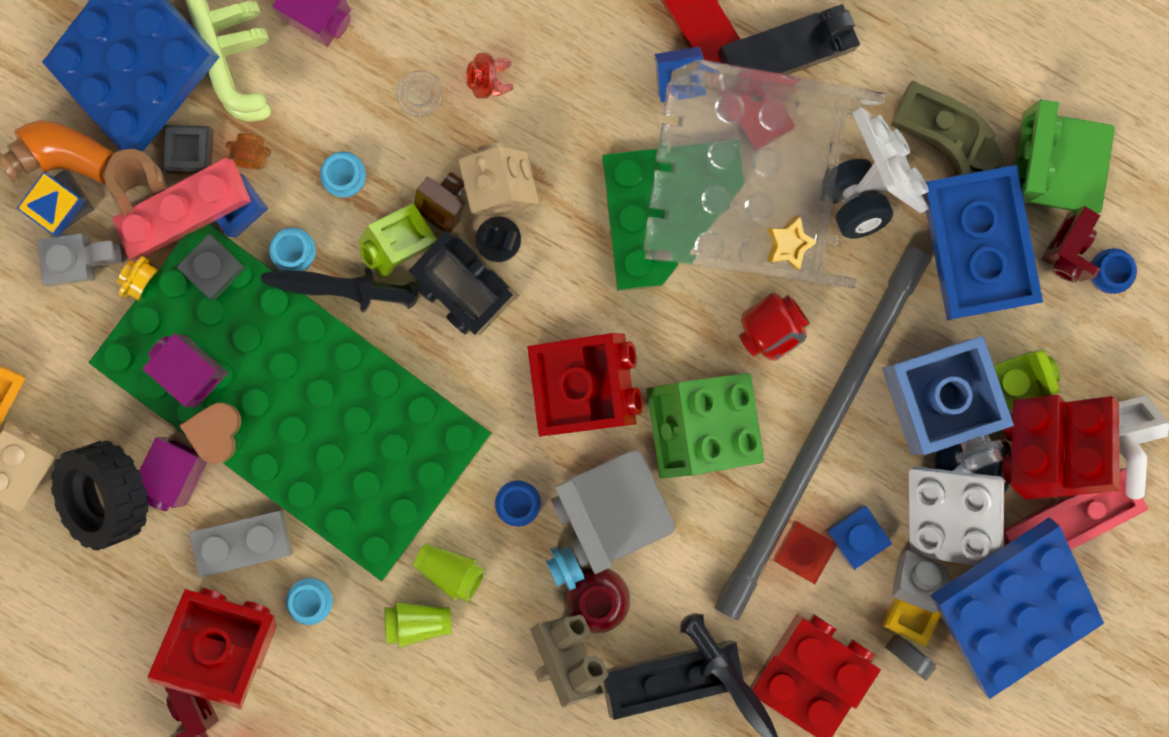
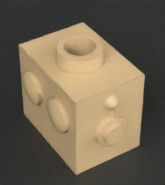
M496 142L479 147L478 153L458 159L471 214L501 217L539 205L526 151L505 147L503 142Z
M7 421L0 430V505L3 504L21 513L56 458L57 447L42 440L43 436L34 431L26 432Z

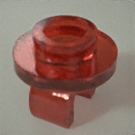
M478 53L467 66V86L469 89H472L474 96L478 99H488L491 94L494 96L505 95L513 90V84L501 83L497 79L496 71L507 70L512 67V62L507 58H497L494 60L489 53Z

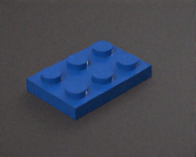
M1017 165L927 181L928 192L923 196L929 207L926 210L946 319L952 320L1043 303Z

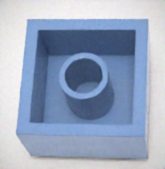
M983 336L958 342L882 367L910 454L926 455L1014 426Z

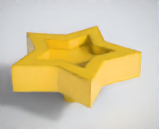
M794 215L783 228H767L772 241L767 261L777 262L785 260L794 269H801L804 252L816 244L817 241L804 234L800 216Z

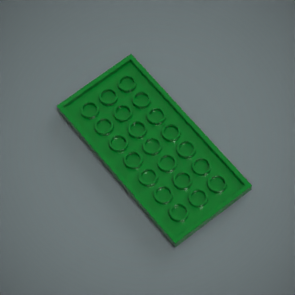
M211 224L183 236L158 272L146 285L141 296L142 299L134 301L88 363L183 434L184 432L180 425L207 407L216 403L234 406L240 413L241 426L234 435L236 441L234 455L223 464L382 582L492 435V432L307 295L281 290L262 282L261 275L273 272V270ZM208 234L215 236L246 267L215 301L210 300L177 268ZM174 333L188 336L228 372L225 378L199 407H184L142 369L151 360L148 357L149 351L164 336L171 337Z

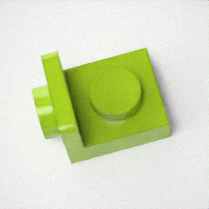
M412 203L369 224L358 242L360 254L365 264L370 269H375L379 277L383 279L390 275L396 266L427 251L437 239L415 204Z
M1044 349L1030 351L993 365L1008 409L1013 408V400L1060 393L1057 383L1060 381L1059 368L1055 360L1051 356H1047Z

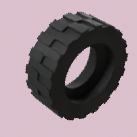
M98 441L60 455L61 458L55 461V468L51 473V491L54 496L56 511L61 517V522L68 529L74 540H78L85 548L90 547L92 550L98 551L133 538V536L138 535L142 531L141 527L145 526L147 521V491L141 479L143 477L140 471L135 467L130 455L127 456L124 449L119 445H113L110 441ZM95 484L101 493L104 507L97 496Z

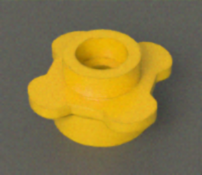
M141 256L137 262L130 260L125 265L117 279V284L121 285L118 293L120 297L128 299L131 296L138 301L142 299L141 296L146 285L158 272V269L149 265L151 260Z

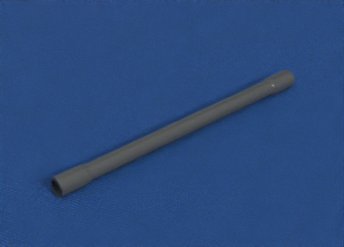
M907 246L889 278L888 287L738 568L732 572L714 606L715 609L737 621L741 617L757 587L758 578L906 300L916 289L932 259L926 252L913 246Z

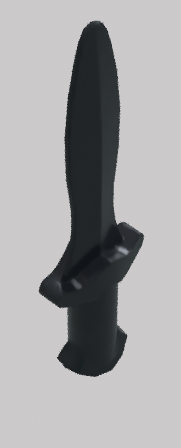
M365 268V276L355 278H339L321 273L293 270L267 272L260 277L261 281L267 285L293 293L333 295L352 299L361 304V312L367 311L371 300L401 303L410 309L419 298V293L413 286V282L406 285L374 282L373 273L370 268Z
M692 613L685 616L680 623V632L690 636L705 658L700 667V675L709 676L712 673L725 685L748 723L762 737H778L772 720L753 690L743 681L733 665L730 653L735 650V645L725 644L719 646L705 627L703 614Z

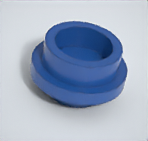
M1117 248L1106 249L1095 255L1091 261L1093 265L1100 268L1096 278L1091 279V282L1103 293L1117 294L1124 292L1132 286L1136 279V263L1131 255L1124 250Z
M521 480L505 484L498 491L495 498V509L498 516L503 522L511 526L520 527L531 523L537 517L541 508V499L536 488L530 483Z

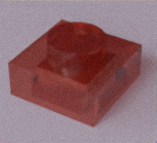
M794 520L772 560L809 582L816 584L838 544Z

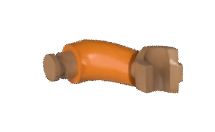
M38 120L21 126L14 131L17 140L7 145L9 151L3 155L0 152V167L13 183L19 180L17 174L23 170L26 174H29L37 168L42 172L68 169L106 185L116 206L124 216L133 211L125 194L128 190L137 186H147L151 188L153 195H156L167 189L166 181L160 168L143 151L124 149L115 153L92 138L57 122Z

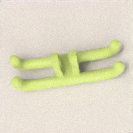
M185 0L194 29L220 56L208 73L213 89L225 110L236 119L246 122L262 121L269 118L271 108L262 93L241 94L236 91L225 56L253 49L267 43L269 37L266 29L253 28L248 31L218 36L217 33L258 17L260 15L258 3L256 1H246L210 11L207 0Z

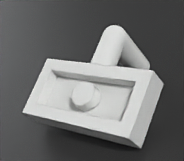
M1147 395L1118 402L1119 451L1127 461L1125 494L1131 499H1141L1145 496L1147 455L1139 444L1168 437L1169 431L1168 420Z

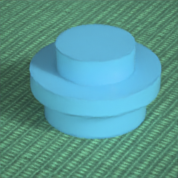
M337 152L330 155L323 162L320 170V179L324 188L330 194L340 198H347L356 195L365 185L366 169L356 155L349 152Z
M294 227L285 228L273 237L269 248L270 257L274 265L282 271H305L312 265L315 259L316 245L313 238L304 230Z
M568 545L560 550L557 546L551 548L550 551L553 558L545 562L556 586L558 587L565 583L569 591L575 589V583L583 580L584 576L570 546Z
M305 578L296 582L288 591L286 607L290 616L295 621L304 625L317 624L324 620L331 612L333 595L330 588L323 581L316 578Z

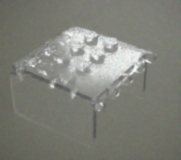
M699 59L673 70L671 81H668L663 115L679 118L678 125H661L656 160L659 163L671 164L672 169L671 172L655 171L650 208L665 211L664 219L648 217L644 250H646L645 259L829 287L856 288V278L822 273L826 245L841 247L842 237L828 235L833 200L847 201L848 194L847 191L836 190L835 183L840 155L855 156L856 146L842 144L846 114L853 116L852 112L859 107L864 108L884 103L886 93ZM794 215L801 217L804 234L817 241L816 244L804 252L800 270L794 269L785 260L777 262L767 261L772 247V241L767 228H783Z

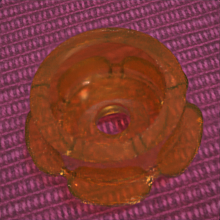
M239 133L236 136V141L230 140L225 144V147L230 149L228 159L234 160L236 166L242 168L264 169L266 158L271 154V149L264 145V139L254 134Z

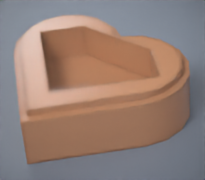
M225 403L213 404L180 425L203 461L210 464H220L228 461L234 455L236 450L234 435L241 426L240 413L234 406Z

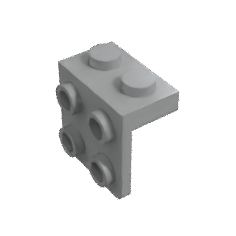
M637 450L629 451L556 485L555 489L559 496L551 499L562 525L571 521L578 538L571 541V545L581 567L590 564L594 574L612 567V561L672 534L675 529L673 519L642 453Z

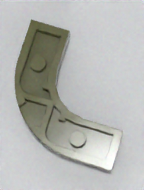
M911 81L908 84L890 126L931 143L940 149L952 162L957 176L1008 167L1007 163L1004 164L1001 152L994 139L996 137L995 133L974 110L947 95L915 81Z

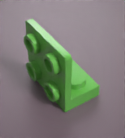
M1040 99L1023 112L1015 165H1017L1024 203L1069 211L1086 206L1098 214L1101 213L1115 131L1114 126L1058 116L1059 102Z
M749 373L646 388L660 478L693 476L764 462L752 378Z

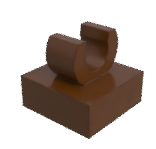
M452 172L446 176L441 185L427 176L416 190L414 204L420 214L443 231L448 230L452 232L460 222L465 202L460 199L463 195L461 189L465 186L464 181Z

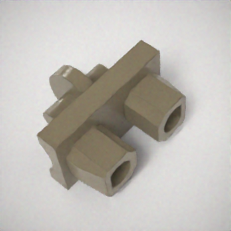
M569 616L538 623L530 629L544 662V665L535 671L537 681L545 682L551 680L562 708L583 700L595 699L604 693L600 684L609 674L602 659L596 655L589 657L583 641L588 638L590 630L584 616Z

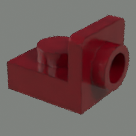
M1086 206L1067 213L1041 258L1053 266L1051 271L1055 275L1072 283L1096 278L1100 271V268L1078 256V254H1084L1094 242L1097 231L1093 228L1101 216Z
M165 687L168 694L166 698L168 710L176 721H181L184 727L169 737H209L206 731L219 721L210 700Z

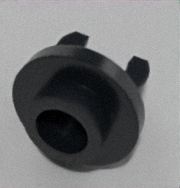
M492 217L484 221L478 228L476 245L481 255L487 260L497 263L506 262L518 253L521 246V234L517 225L510 219Z

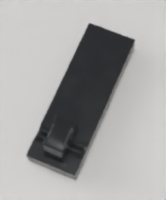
M840 4L825 11L723 45L717 54L733 92L736 94L851 53L860 46V42L854 31L855 24L849 10H845L844 5Z
M729 640L717 643L719 646L725 644L735 645V650L730 653V657L736 671L743 679L737 642ZM698 648L606 669L609 675L603 681L608 714L613 720L729 691L712 673L709 676L700 675V667L705 658Z

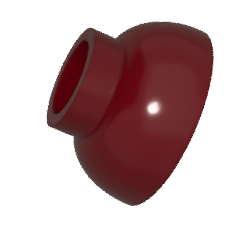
M592 567L582 570L584 579L575 583V589L569 591L566 588L564 602L568 616H584L590 633H605L615 629L623 622L629 611L630 593L627 584L619 574L611 569H605L597 574H594Z

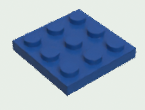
M89 0L42 63L120 151L124 149L144 151L220 56L168 0Z
M1050 517L930 595L979 688L989 699L1104 624L1061 527Z

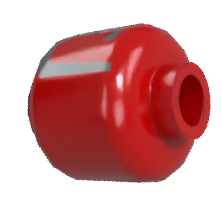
M770 293L742 313L741 324L745 331L739 334V338L753 357L761 353L766 359L777 361L805 342L807 338L805 327L810 322L797 302L789 294L783 298L777 293Z

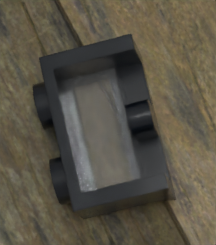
M448 230L408 270L418 279L413 284L417 291L431 303L438 299L450 311L446 318L464 335L469 331L474 335H481L520 296L456 233Z

